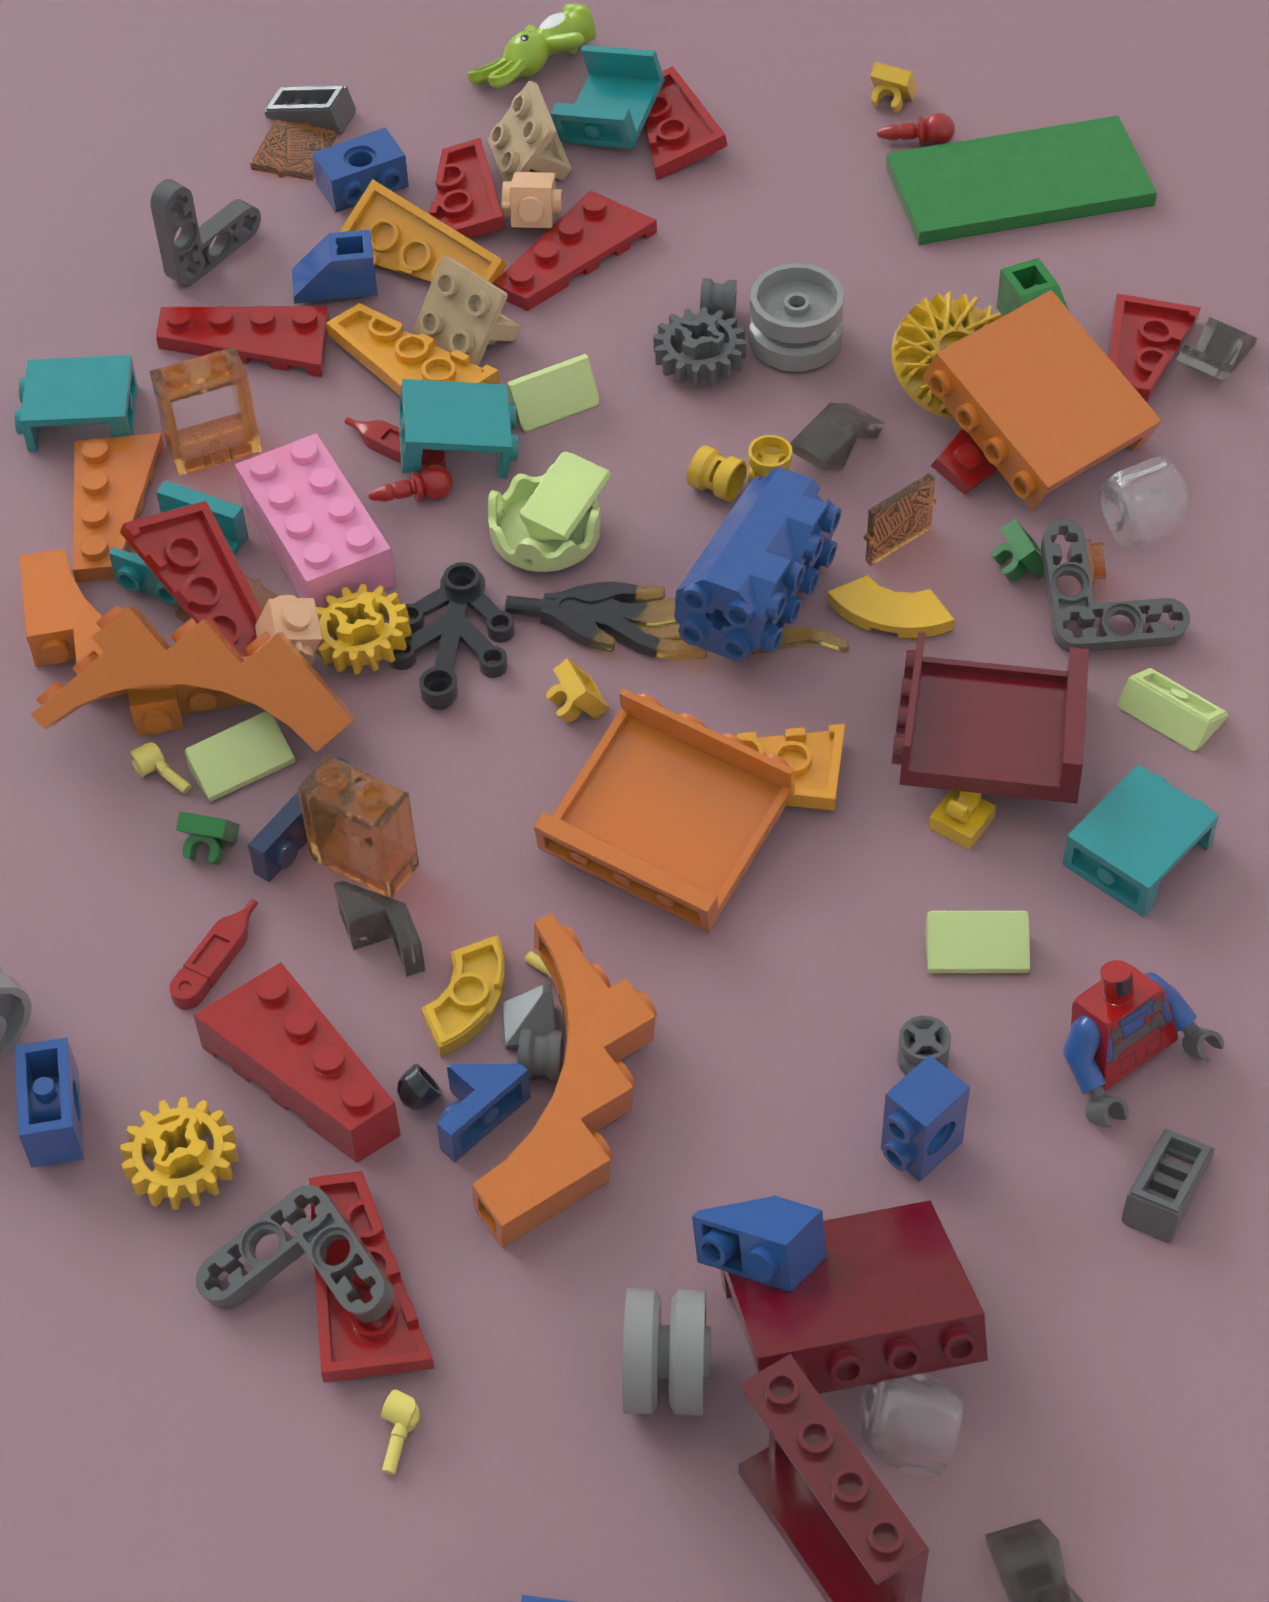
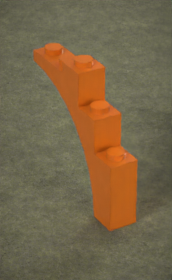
M65 548L19 555L26 637L35 667L75 660L78 663L92 651H95L99 656L104 653L91 638L101 629L96 622L102 616L85 599L74 580ZM184 684L144 685L116 691L100 698L108 699L128 694L129 707L137 736L161 734L167 731L184 729L182 714L205 712L211 709L240 704H252L222 691Z
M119 605L113 607L96 622L101 629L91 637L104 653L99 656L95 651H92L72 668L77 676L64 687L59 682H56L46 689L36 699L41 706L31 714L43 729L55 726L82 706L116 691L144 685L184 684L222 691L259 706L291 727L315 752L321 750L356 720L355 716L283 632H278L273 637L267 631L261 634L245 648L249 657L244 660L210 619H203L198 624L193 618L188 620L170 636L175 641L170 647L136 606H127L122 610Z
M552 913L534 922V948L554 981L564 1011L567 1035L565 1061L553 1097L534 1129L506 1160L472 1184L473 1207L502 1248L609 1183L610 1162L613 1155L609 1145L597 1131L632 1110L635 1081L621 1059L652 1042L654 1039L657 1011L649 996L644 991L637 992L627 978L611 986L602 967L597 963L590 964L583 955L581 943L573 929L568 925L562 927Z

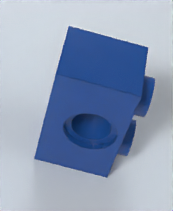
M386 127L312 153L316 185L335 213L356 206L372 179L392 192L409 187L406 156Z
M67 1037L14 1046L18 1130L31 1168L84 1159L79 1071Z
M928 1055L885 1094L881 1150L893 1167L900 1171L906 1170L919 1182L963 1143L970 1087L931 1055Z

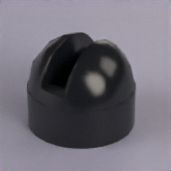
M417 1063L403 1073L398 1080L397 1093L404 1106L412 1110L424 1109L443 1095L441 1088L432 1076Z

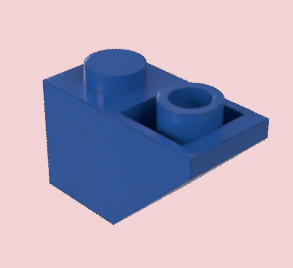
M370 229L328 233L292 268L294 304L378 295Z
M771 1196L698 1210L692 1215L698 1263L788 1292H792L827 1257L823 1212L818 1208L778 1196Z

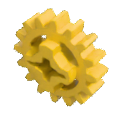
M361 584L358 592L351 593L347 587L342 588V597L338 599L331 595L325 597L328 604L327 608L316 607L322 640L315 654L320 655L324 665L334 662L336 672L341 673L347 666H352L354 674H360L364 665H369L373 671L379 670L378 661L384 659L392 663L395 661L393 650H405L407 648L405 637L411 636L412 632L406 605L400 604L398 594L395 592L386 596L384 586L379 585L373 592H368L366 584ZM383 616L389 620V623L384 622ZM332 634L336 635L337 641L332 638Z
M181 1097L177 1108L172 1109L169 1108L165 1100L159 1101L160 1113L153 1116L150 1112L143 1110L140 1112L143 1122L142 1127L128 1126L126 1129L130 1142L120 1145V1151L124 1160L121 1165L127 1181H131L134 1192L138 1197L148 1193L152 1206L157 1207L164 1198H169L173 1210L179 1209L184 1198H190L195 1207L199 1206L201 1203L200 1193L205 1190L214 1196L220 1193L217 1185L218 1178L222 1180H231L233 1178L230 1163L238 1162L239 1159L233 1126L227 1125L222 1110L211 1114L208 1102L205 1100L199 1102L195 1109L189 1108L186 1097ZM205 1135H208L214 1142L213 1150L208 1149L207 1142L204 1141ZM146 1155L152 1159L155 1167L153 1172L145 1165Z

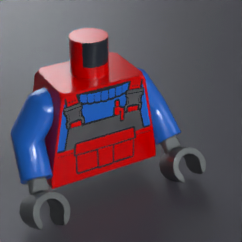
M1121 960L1105 963L1100 970L1101 980L1075 998L1072 1003L1071 1029L1063 1048L1064 1057L1082 1094L1088 1092L1090 1096L1085 1110L1087 1119L1096 1126L1109 1128L1112 1127V1124L1108 1118V1113L1113 1119L1126 1120L1129 1110L1122 1098L1107 1096L1105 1091L1178 1040L1177 1032L1182 1031L1184 1033L1182 1047L1184 1052L1191 1057L1209 1061L1207 1055L1202 1051L1204 1039L1214 1048H1224V1040L1218 1032L1197 1026L1194 1022L1197 1015L1171 984L1157 974H1144L1134 966Z

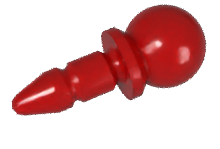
M935 113L927 119L923 116H918V124L906 123L900 126L892 124L879 129L876 134L879 138L891 141L919 138V145H924L926 141L933 145L947 144L953 138L955 125L948 115Z
M430 465L425 467L420 474L416 471L410 472V481H397L392 485L389 483L383 484L371 491L368 497L372 501L382 502L408 498L412 495L416 502H421L424 497L430 500H440L450 493L453 479L445 467Z

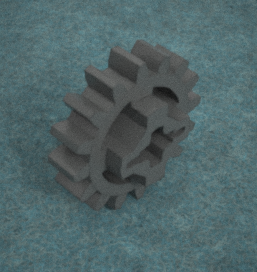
M702 307L699 314H693L687 308L684 309V317L681 318L671 314L669 315V324L660 323L658 325V334L653 337L655 364L662 365L663 375L665 376L676 373V383L679 384L686 378L692 379L693 387H698L700 380L704 379L711 386L716 385L717 376L729 380L731 378V369L741 370L742 359L746 358L744 328H737V319L734 317L723 320V311L721 310L717 311L714 315H709L706 307Z

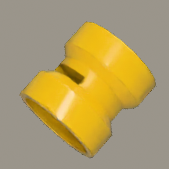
M764 435L751 442L748 448V464L750 465L748 469V485L752 479L761 476V479L767 477L770 471L778 467L792 471L790 467L792 464V446L789 441L776 435Z
M703 445L697 450L691 460L687 472V483L689 486L701 491L710 489L715 497L731 502L739 494L747 474V463L735 456L725 458L721 456L718 449Z

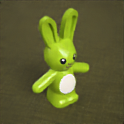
M567 3L563 7V12L548 16L539 28L532 24L526 26L524 31L517 33L510 39L505 46L502 57L492 63L468 71V80L478 85L489 82L491 87L503 89L518 77L527 78L539 73L547 63L548 56L560 53H567L569 56L575 54L579 47L596 38V28L589 8L583 4Z

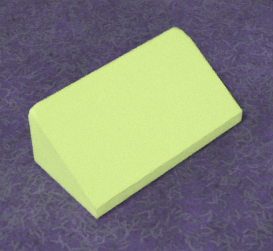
M586 354L507 382L509 403H515L516 405L515 422L523 432L531 431L599 405V394L590 361Z
M562 452L519 513L520 518L533 538L567 541L612 475L609 470L573 453Z
M1152 668L1130 676L1117 702L1119 709L1190 751H1196L1201 748L1228 716L1225 710Z
M266 711L185 749L189 771L210 803L296 762L274 716Z
M929 911L927 913L925 936L928 973L1030 972L1029 913L1027 911Z

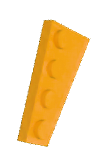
M373 179L339 231L347 232L370 229L376 267L429 283L432 282L443 256L453 258L492 284L500 277L507 266L503 259Z
M361 303L356 304L326 322L328 336L399 396L402 379L485 384L500 383L498 369L487 364L481 368L470 362L469 355L456 349L450 353L436 346L435 339L423 333L419 335L411 334L403 330L402 323Z
M845 723L828 725V731L806 733L805 727L785 729L784 735L757 737L756 732L737 733V737L747 747L764 755L766 753L775 754L784 759L794 769L795 792L786 806L835 811L845 737Z

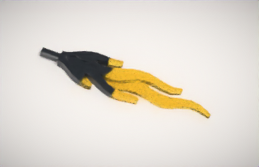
M609 581L585 584L556 593H545L543 599L510 595L506 597L505 612L514 615L541 617V624L551 626L572 640L593 649L613 652L615 650V641L637 652L652 657L668 659H703L707 657V650L689 645L680 637L678 632L680 625L674 619L675 597L664 599L665 587L642 586ZM790 627L783 629L782 639L777 649L813 644L823 645L846 653L849 651V643L825 630L812 627ZM758 649L750 653H766L768 651Z

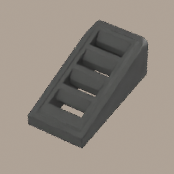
M347 86L280 87L264 113L269 119L327 132L343 133L356 113V107Z
M1164 1129L1127 1194L1122 1222L1126 1226L1162 1241L1171 1242L1209 1166L1215 1148L1171 1130ZM1166 1154L1193 1164L1191 1168L1165 1156Z

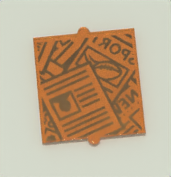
M275 119L250 163L251 170L278 174L280 178L289 176L313 181L315 173L312 153L332 146L337 137L336 130L310 126L308 122L298 124Z
M930 473L926 474L868 510L867 533L863 539L866 541L865 561L870 566L931 529L932 510L936 504L934 499L935 477Z

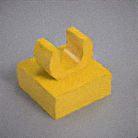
M875 62L870 74L874 85V90L871 94L873 106L879 108L882 98L891 95L894 97L891 102L892 111L898 113L902 109L903 99L913 101L918 86L913 72Z
M566 658L553 669L560 684L551 687L546 693V697L557 706L567 699L564 706L555 712L566 723L576 720L582 710L596 720L610 709L592 676L570 659Z
M949 790L930 815L928 829L971 850L995 818L996 805L982 799V793Z

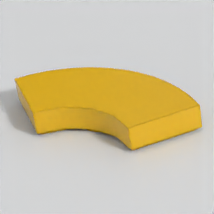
M866 575L832 589L827 593V603L833 610L850 623L869 632L874 628L881 631L898 633V638H918V632H925V637H931L954 629V618L931 589L914 593L895 592L878 585Z
M498 935L451 951L454 970L450 984L439 998L421 1008L425 1024L441 1057L459 1049L475 1038L489 1023L498 1009L503 996L506 978L504 954Z

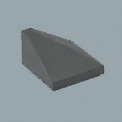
M552 984L539 986L502 1003L506 1050L518 1049L521 1029H532L537 1035H548L552 1030H556Z

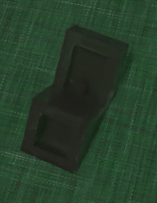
M1209 317L1195 348L1183 344L1176 360L1226 381L1254 347L1257 338Z
M830 402L791 441L792 453L821 470H843L857 438L878 439L885 423L851 403Z
M343 880L333 883L338 912L353 950L391 938L406 977L426 971L421 940L406 903Z
M1040 1518L985 1534L989 1551L1009 1602H1084L1067 1582L1058 1538Z

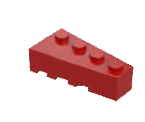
M282 962L193 1014L201 1046L205 1051L215 1058L217 1056L221 1057L232 1065L233 1071L248 1083L252 1080L271 1095V1099L285 1110L289 1108L306 1120L309 1128L356 1163L401 1135L396 1105L393 1099Z

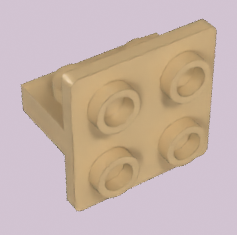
M528 81L523 90L514 97L511 107L501 121L492 128L488 142L503 181H512L514 172H529L530 169L534 172L555 173V178L563 181L572 168L538 84Z
M443 256L423 302L413 332L416 335L423 333L435 339L436 346L450 353L456 349L469 355L470 362L479 366L488 344L494 345L496 341H515L521 326L501 314L507 299L506 292L453 258Z

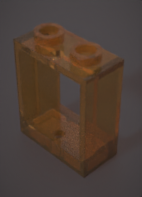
M236 347L150 371L166 447L178 476L262 451L249 379ZM232 386L237 413L177 430L172 402ZM212 445H219L216 448L211 447Z
M325 754L297 787L311 859L392 899L419 866L409 793ZM358 782L366 783L362 787L355 786V784Z

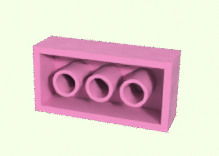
M317 433L235 464L242 503L300 598H314L316 607L327 608L328 604L325 597L328 595L337 599L342 597V588L347 587L351 593L358 592L361 584H366L368 592H373L379 585L384 586V590L396 585L390 546Z

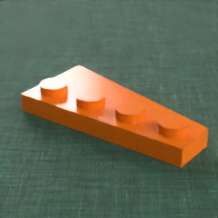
M162 432L74 441L72 570L76 582L115 578L109 552L113 547L126 552L130 551L131 546L120 534L123 523L136 520L137 517L142 515L145 506L144 495L147 486L152 484L156 472L154 465L157 456H161L164 447Z

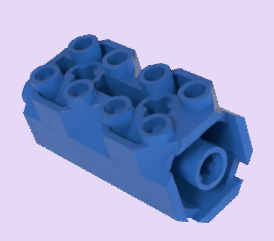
M778 467L770 471L767 477L761 479V476L752 479L676 590L674 619L680 625L678 630L680 637L687 644L697 646L733 661L744 660L750 652L758 649L771 653L776 652L782 639L785 623L792 625L799 614L802 599L795 596L796 592L799 591L812 595L819 580L821 567L829 568L837 551V542L831 539L839 524L842 509L835 507L829 498L826 503L823 502L817 494L821 488L813 478Z

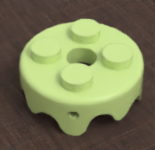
M547 472L538 477H531L522 473L517 474L503 495L500 492L491 490L488 497L490 538L496 552L512 565L534 572L559 571L581 562L596 547L602 529L601 511L598 498H596L567 541L533 538L521 520L519 513Z

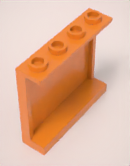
M1052 290L937 352L922 377L928 384L930 391L943 402L955 417L958 425L967 431L981 448L986 459L995 465L1009 482L1014 493L1022 498L1032 511L1039 507L1048 493L1128 446L1133 452L1145 445L1162 422L1159 416Z
M622 688L619 693L620 711L553 815L543 811L535 823L534 832L538 849L710 933L795 792L794 769L784 759L775 754L766 753L764 755L747 747L740 738L733 734L723 733L721 735L704 727L699 719L688 713H680L679 715L662 707L655 698L648 694L638 693L637 695Z

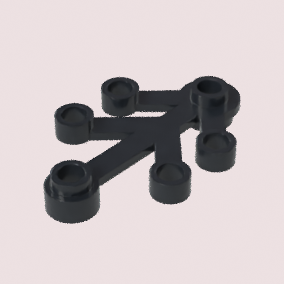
M458 562L450 565L440 580L439 589L413 604H405L409 618L416 619L409 622L412 633L411 636L405 638L407 648L405 650L394 649L395 661L389 662L397 670L409 669L416 663V653L440 640L435 666L423 672L419 679L422 700L436 710L450 707L458 696L454 667L460 640L479 658L480 671L486 677H500L508 669L506 652L502 648L494 646L466 618V613L469 605L486 621L488 637L492 641L499 643L507 642L513 638L515 634L514 618L508 612L501 611L484 594L486 588L484 576L476 566L467 562ZM448 605L446 615L424 627V617ZM499 625H505V626H506V627H504V628H495L496 626H499ZM401 652L408 653V654H406V655H404V656H397V655H396V654L401 653ZM491 660H497V661H499L498 663H495V664L487 663V662H489V661H491Z

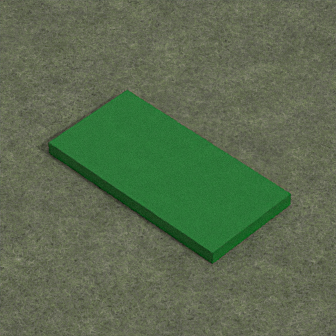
M1118 115L887 153L886 156L887 170L918 245L1155 206L1157 195Z

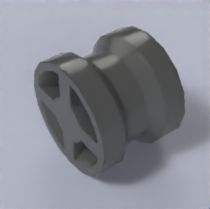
M703 278L700 310L702 307H706L709 315H714L717 311L721 310L723 311V320L735 318L737 280H727L724 284L715 283L712 279Z
M932 1016L913 1017L905 1022L899 1034L897 1063L900 1070L907 1075L928 1055H931L947 1068L951 1044V1034L948 1027L941 1020ZM921 1051H932V1054H919Z
M521 1029L518 1064H522L528 1069L529 1081L535 1076L546 1077L550 1082H558L564 1064L563 1031L552 1030L548 1035H537L532 1029Z

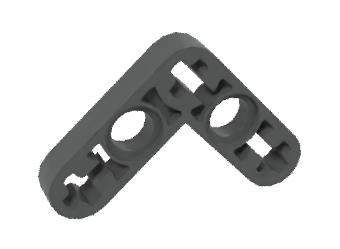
M165 179L160 182L153 191L150 200L164 272L167 277L183 286H191L251 239L257 232L261 222L259 209L241 199H236L198 227L191 191L172 179ZM182 226L180 234L175 239L177 231ZM216 237L214 244L210 248L213 239Z
M1060 519L1048 525L1041 541V555L1052 635L1060 648L1067 652L1070 651V647L1089 649V651L1166 646L1175 644L1182 639L1190 624V614L1188 608L1176 599L1159 598L1095 603L1086 538L1083 529L1077 523L1066 519ZM1057 535H1064L1066 542H1073L1067 553L1068 562L1060 564L1062 560L1061 546L1054 543ZM1065 575L1073 576L1080 582L1081 592L1073 596L1065 595L1058 590L1056 580ZM1162 613H1168L1170 620L1178 621L1172 630H1167L1165 623L1152 622L1159 621ZM1142 614H1146L1145 623H1150L1146 633L1142 632L1144 626ZM1115 615H1124L1132 621L1134 630L1129 635H1117L1110 629L1109 619ZM1096 617L1100 618L1098 630L1100 637L1096 636L1097 627L1087 628L1093 627ZM1070 620H1076L1078 627L1086 628L1083 629L1079 638L1073 636L1072 630H1064L1067 628Z
M313 1185L301 1186L289 1193L208 1257L199 1267L196 1275L198 1292L206 1300L222 1309L234 1308L306 1253L339 1303L357 1319L367 1322L383 1317L391 1308L394 1300V1289L390 1280L338 1205L324 1191ZM312 1203L316 1206L314 1210L317 1217L309 1222L305 1219L307 1215L304 1208ZM287 1221L291 1224L290 1228L297 1235L292 1237L281 1225ZM268 1234L278 1235L279 1247L277 1252L266 1260H258L255 1250L261 1238ZM337 1240H348L350 1243L348 1258L339 1265H327L326 1252L330 1245ZM241 1256L253 1267V1270L249 1273L243 1269L245 1266L238 1261ZM223 1272H227L229 1274L227 1279L230 1286L222 1291L218 1288L221 1285L218 1276ZM356 1274L372 1287L370 1292L373 1298L366 1304L360 1300L362 1297L361 1292L349 1279Z

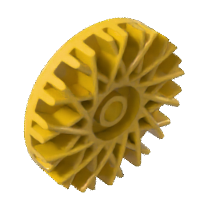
M951 291L947 292L944 297L938 293L931 301H928L927 297H925L911 309L895 331L891 356L897 379L911 399L934 415L956 420L943 402L930 391L928 384L922 377L937 352L1001 318L1002 314L999 312L991 315L993 308L990 305L983 311L975 307L979 300L978 297H974L969 302L967 294H963L958 300H952Z

